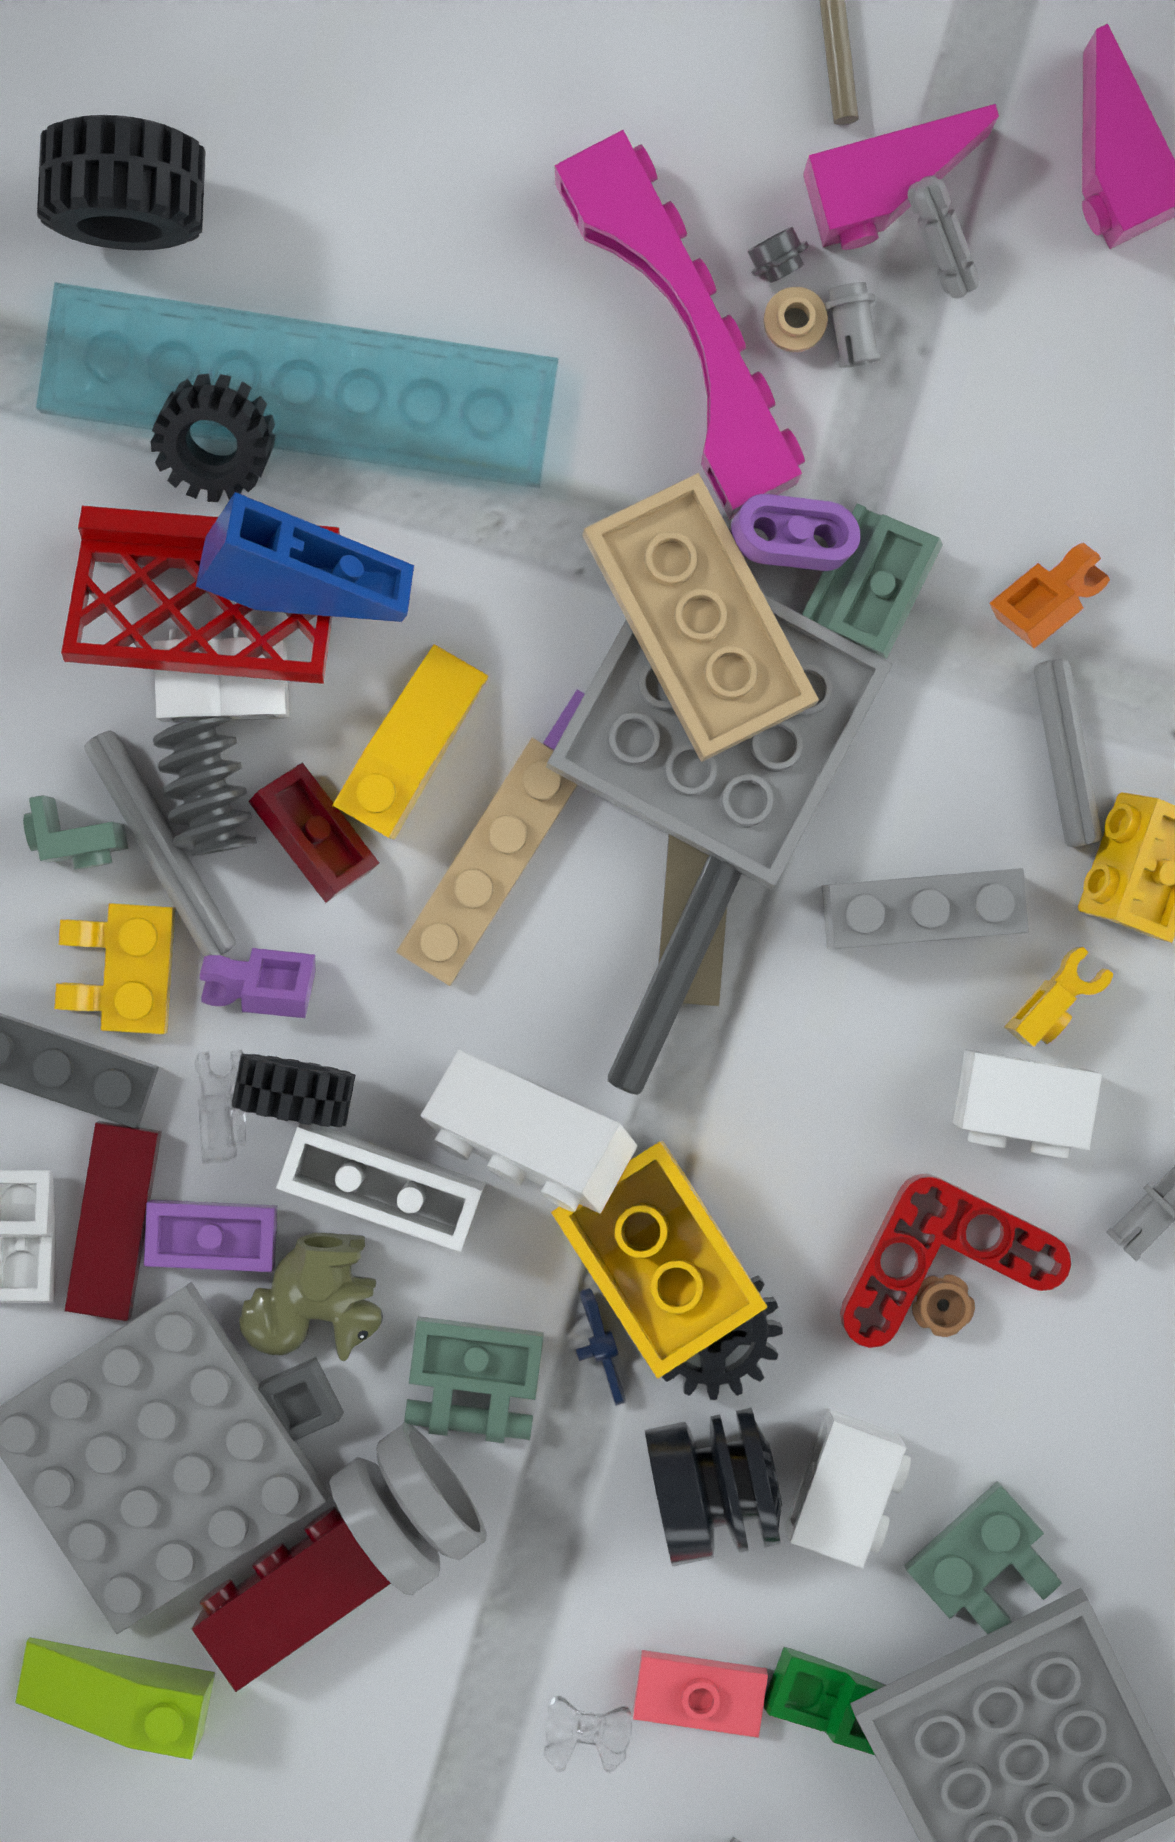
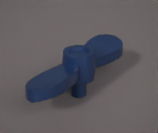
M587 1288L579 1291L593 1336L588 1338L590 1345L575 1349L578 1360L580 1362L594 1357L596 1363L602 1362L615 1406L626 1403L624 1390L612 1358L619 1355L611 1331L604 1332L600 1311L592 1290Z

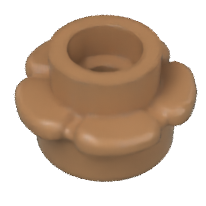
M946 1274L943 1278L929 1276L924 1279L916 1294L917 1300L912 1304V1313L915 1321L922 1328H930L935 1336L949 1337L957 1334L959 1330L972 1320L975 1312L974 1299L967 1293L969 1290L968 1285L961 1278L951 1274ZM941 1299H946L949 1302L948 1308L944 1311L937 1308V1303Z

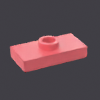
M642 1650L633 1705V1719L759 1738L768 1679L767 1669Z

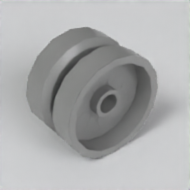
M404 1422L378 1442L376 1451L379 1466L374 1462L357 1457L332 1475L329 1484L342 1518L372 1563L401 1592L414 1595L439 1576L440 1557L438 1552L449 1558L461 1560L486 1541L487 1533L470 1496L444 1458L423 1434L413 1425Z

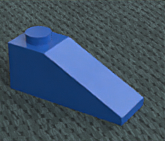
M234 492L205 537L196 587L259 611L402 622L408 615L414 565Z

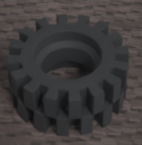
M209 373L199 374L193 385L187 378L179 383L175 392L171 391L152 429L154 435L150 443L151 452H160L155 461L159 471L172 468L167 481L173 487L177 488L184 480L190 484L186 493L187 496L197 499L200 490L204 489L208 490L207 502H219L224 490L230 500L234 492L241 494L243 488L249 492L256 486L259 477H262L275 445L276 435L271 434L275 422L272 414L263 416L267 403L261 395L252 402L247 399L252 389L251 386L242 381L237 391L230 389L231 376L223 374L219 375L215 385H211ZM201 420L221 424L236 438L237 450L230 455L209 453L195 443L191 437L190 428L195 422Z
M242 1054L240 1056L231 1105L233 1108L244 1112L256 1113V1115L263 1117H275L277 1120L297 1121L300 1124H316L324 1127H342L347 1124L356 1075L348 1071L338 1070V1068L320 1066V1064L311 1062L305 1063L299 1060L282 1059L268 1055Z

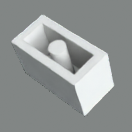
M965 1049L952 1124L961 1129L969 1130V1142L1006 1148L1007 1137L1032 1141L1031 1152L1059 1158H1069L1070 1147L1090 1150L1102 1074L1087 1069Z
M827 1408L785 1524L790 1543L863 1569L869 1551L878 1553L885 1540L889 1517L883 1515L890 1493L891 1491L900 1493L909 1473L911 1457L905 1455L907 1447L900 1435Z

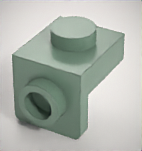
M44 795L29 798L31 813L24 814V832L30 850H38L40 861L59 862L72 859L74 870L111 864V852L128 849L124 824L107 822L61 831L55 798Z

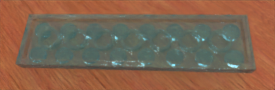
M55 282L36 409L42 414L152 430L171 391H176L179 383L188 378L193 385L199 374L209 373L211 385H215L219 375L223 374L231 376L230 389L237 391L243 381L252 387L247 397L250 402L261 395L267 403L263 416L273 415L275 426L271 434L276 435L273 447L275 449L540 488L559 359ZM197 421L190 428L191 436L237 443L236 438L227 428L213 421Z

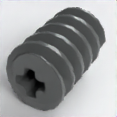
M230 717L208 718L177 724L156 734L153 738L154 746L157 748L174 751V753L159 761V771L179 776L178 779L163 788V794L167 798L184 801L182 805L168 813V819L172 823L189 826V829L174 837L173 845L176 848L194 851L193 855L196 856L257 844L256 837L236 834L235 828L252 819L251 812L231 809L230 803L247 794L246 787L226 784L225 778L242 769L241 762L221 758V752L237 744L236 737L216 733V727L232 719Z

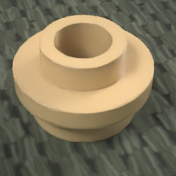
M789 287L776 293L768 302L763 318L764 329L770 341L778 348L788 352H802L815 346L823 337L828 322L827 310L821 298L813 291L803 287ZM792 308L801 309L807 315L808 323L801 328H793L785 321V312Z

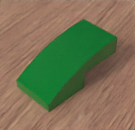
M784 1646L767 1689L763 1708L769 1716L825 1732L835 1744L875 1755L854 1715L850 1703L886 1685L834 1663Z

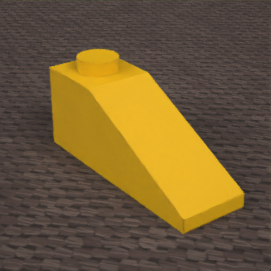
M433 644L364 749L335 799L333 806L384 836L395 840L488 680L489 675Z

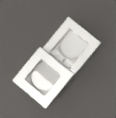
M0 1170V1303H54L56 1229L53 1172L50 1170Z

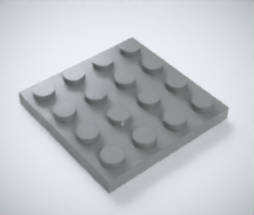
M763 594L819 701L815 706L701 762L629 623L625 620L549 758L546 768L699 851L713 856L720 861L730 863L735 867V870L772 890L783 873L893 664Z
M192 1282L0 1406L1 1459L116 1634H119L326 1503L331 1495L296 1440H292L258 1390V1382Z
M1081 1588L850 1703L861 1729L920 1842H1123L1175 1816V1776L1104 1630Z

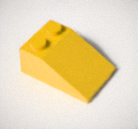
M664 1141L657 1142L629 1161L601 1214L581 1204L577 1206L575 1212L568 1211L560 1206L551 1212L657 1379L768 1308Z

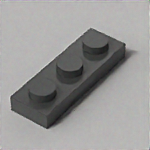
M0 1013L1 1084L132 1128L140 1126L159 1066Z

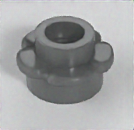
M792 226L757 244L747 251L755 266L753 271H751L752 275L759 276L765 273L770 283H773L796 271L804 265L799 253L809 247L808 242L801 243Z

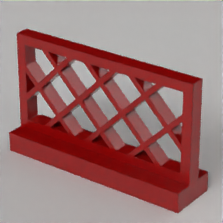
M82 505L78 524L81 545L61 654L64 662L324 684L333 616L285 613L288 616L287 619L261 636L244 617L254 609L239 603L233 605L229 599L196 587L205 537L218 517ZM320 526L340 535L339 527ZM95 562L123 564L132 574L105 594L92 580ZM169 568L186 569L196 581L170 599L152 581ZM143 587L158 603L159 607L131 625L115 605ZM207 592L224 612L196 630L180 610ZM90 594L95 599V601L88 605ZM105 612L123 631L104 645L81 643L83 628ZM315 616H317L316 629L309 623ZM169 618L187 636L186 639L170 650L153 649L143 638L144 635ZM234 623L252 642L234 656L217 654L208 644L209 640ZM297 629H300L313 644L311 662L283 660L272 647ZM133 643H134V645L136 646V647H128V646H130V645L133 644ZM262 654L265 656V658H258Z

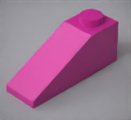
M1107 23L1095 30L1083 51L1082 194L1085 199L1082 201V210L1092 232L1097 236L1103 234L1109 249H1112L1175 218V159Z
M996 104L809 155L803 177L823 248L840 243L842 250H852L876 241L879 238L878 232L888 228L911 207L907 194L912 184L930 175H934L937 179L941 180L989 137L999 117Z

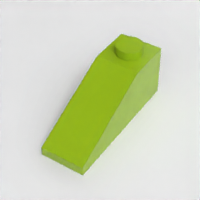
M29 1637L26 1642L15 1703L127 1748L192 1760L204 1734L215 1672Z

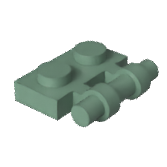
M418 1316L409 1384L434 1387L432 1402L407 1399L404 1422L414 1426L429 1427L428 1434L448 1436V1431L453 1430L486 1435L485 1441L504 1443L505 1437L530 1440L533 1415L508 1412L510 1397L536 1400L544 1332ZM461 1390L491 1394L489 1409L452 1405L453 1391Z

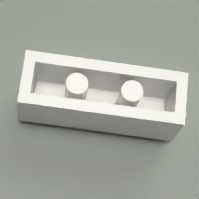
M461 1050L457 1051L420 1115L438 1133L434 1142L442 1149L463 1160H468L473 1152L489 1160L486 1167L491 1172L512 1184L520 1186L524 1178H527L543 1186L540 1194L546 1199L571 1212H575L577 1206L581 1204L601 1214L638 1146L620 1123Z
M300 1124L296 1128L276 1189L461 1252L485 1182L324 1126Z

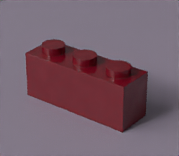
M336 1506L325 1510L307 1524L304 1531L308 1536L289 1550L283 1542L277 1544L252 1564V1568L256 1573L235 1586L231 1579L226 1580L210 1591L199 1602L203 1610L200 1612L191 1630L235 1692L391 1584L358 1544Z

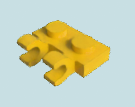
M109 903L107 922L60 919L58 945L106 948L103 985L69 982L56 983L54 1009L102 1011L100 1029L102 1031L167 1034L176 908Z

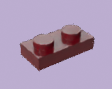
M303 762L258 790L248 801L325 903L369 874L380 864L340 810L333 806V801Z

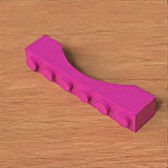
M621 130L554 165L555 185L584 241L615 254L643 273L669 300L689 332L701 362L707 394V434L701 466L729 520L734 518L749 498L759 494L779 495L796 486L802 475L799 465L805 463L802 449L789 428L780 432L769 410L776 405L771 389L759 371L752 375L750 374L742 359L740 352L746 350L743 336L732 316L727 315L721 318L710 297L717 292L713 278L701 258L694 261L690 259L681 239L687 237L683 220L671 201L662 205L651 184L658 180L657 173L643 145L640 144L633 148L624 130Z

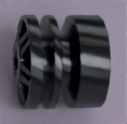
M752 1408L736 1411L741 1440L730 1443L726 1441L720 1414L711 1416L710 1447L697 1448L686 1422L645 1430L651 1470L672 1567L714 1558V1527L727 1525L733 1543L739 1553L749 1551L743 1522L746 1520L758 1519L764 1547L780 1544L779 1523L782 1499L769 1441L766 1440L756 1423Z

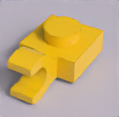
M1084 947L1071 949L1063 957L1060 968L1054 976L1042 983L1004 1028L1022 1044L1035 1047L1040 1040L1045 1044H1049L1071 1021L1072 1015L1067 1010L1077 1000L1075 996L1079 994L1094 995L1102 992L1110 984L1113 973L1109 969L1102 968L1091 981H1082L1077 974V966L1086 957L1088 951Z

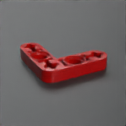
M927 1173L914 1175L907 1179L898 1190L842 1302L840 1309L841 1324L848 1336L858 1345L873 1348L881 1347L890 1342L898 1332L941 1244L1038 1291L1052 1290L1065 1281L1071 1268L1070 1252L1066 1245L1051 1233L937 1176ZM931 1187L938 1188L935 1199L943 1206L938 1215L928 1212L924 1216L918 1229L922 1233L930 1234L926 1244L923 1245L909 1232L896 1230L895 1227L900 1219L911 1227L918 1214V1208L911 1203L912 1196L915 1192L926 1195ZM988 1214L994 1216L1000 1224L1001 1232L999 1239L995 1245L988 1249L980 1250L973 1248L966 1237L967 1226L976 1216ZM1015 1228L1024 1230L1016 1241L1033 1251L1040 1252L1045 1244L1050 1245L1048 1256L1055 1261L1051 1271L1040 1269L1035 1277L1030 1276L1032 1265L1012 1252L1009 1253L1008 1264L999 1262L1012 1247ZM901 1242L913 1248L916 1262L909 1274L895 1278L884 1273L881 1268V1256L888 1246ZM874 1276L887 1288L902 1292L897 1301H894L885 1293L879 1305V1312L886 1319L882 1327L871 1325L865 1333L859 1331L861 1322L854 1315V1311L858 1306L868 1309L873 1304L878 1291L875 1287L866 1285L870 1277Z

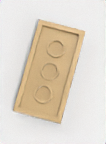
M699 473L584 528L582 536L701 762L817 704L819 699Z

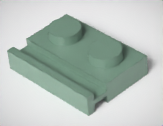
M857 503L852 515L855 517L860 528L859 546L842 566L831 571H823L802 615L864 649L887 659L943 544L937 536L887 515H879L869 511L865 506Z

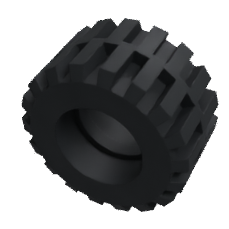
M89 115L53 123L47 126V129L43 130L40 135L37 218L41 219V223L67 238L105 248L159 250L193 241L202 233L206 151L203 146L199 145V141L165 124L142 118L120 115Z

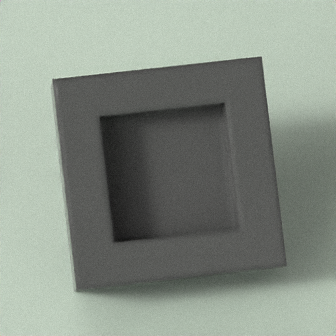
M316 1357L259 1383L258 1390L293 1441L338 1422L344 1414Z

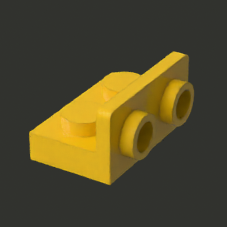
M1124 792L1118 794L1114 806L1106 818L1105 831L1092 868L1084 880L1083 893L1078 904L1080 912L1113 921L1158 940L1173 942L1175 936V805L1154 797Z

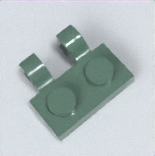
M998 1481L904 1565L906 1571L949 1619L965 1607L987 1634L1011 1623L1010 1616L984 1589L1010 1564L1016 1568L1043 1600L1062 1584L1057 1574L1031 1547L1044 1534L1043 1531Z

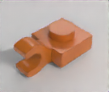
M1081 543L1073 547L1051 571L1037 563L989 604L997 620L1035 649L1083 609L1078 596L1087 598L1098 594L1107 586L1110 579L1107 574L1095 566L1101 559L1100 555L1085 543Z

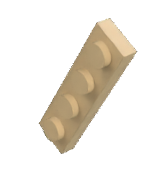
M533 737L396 951V953L449 986L452 985L578 786L576 783L546 768L553 750Z

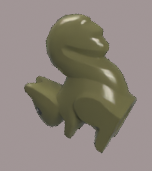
M316 1232L300 1237L296 1241L295 1248L279 1262L274 1273L271 1289L257 1288L251 1299L245 1300L243 1303L239 1324L241 1333L249 1345L269 1355H287L298 1349L306 1340L310 1320L318 1319L333 1323L337 1355L341 1361H346L353 1347L374 1334L383 1320L382 1310L376 1304L363 1300L373 1296V1288L376 1287L377 1283L376 1279L353 1276L351 1273V1265L357 1263L361 1258V1251L365 1247V1237L363 1235Z

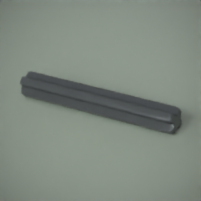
M713 856L707 857L608 1073V1082L614 1087L635 1095H639L643 1091L742 875L730 863L720 861Z

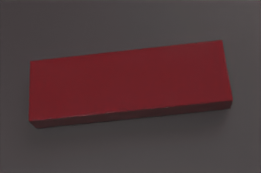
M103 1121L95 1123L65 1304L66 1312L122 1321L131 1319L146 1231L147 1202L151 1200L162 1131L140 1127L132 1128L122 1124Z

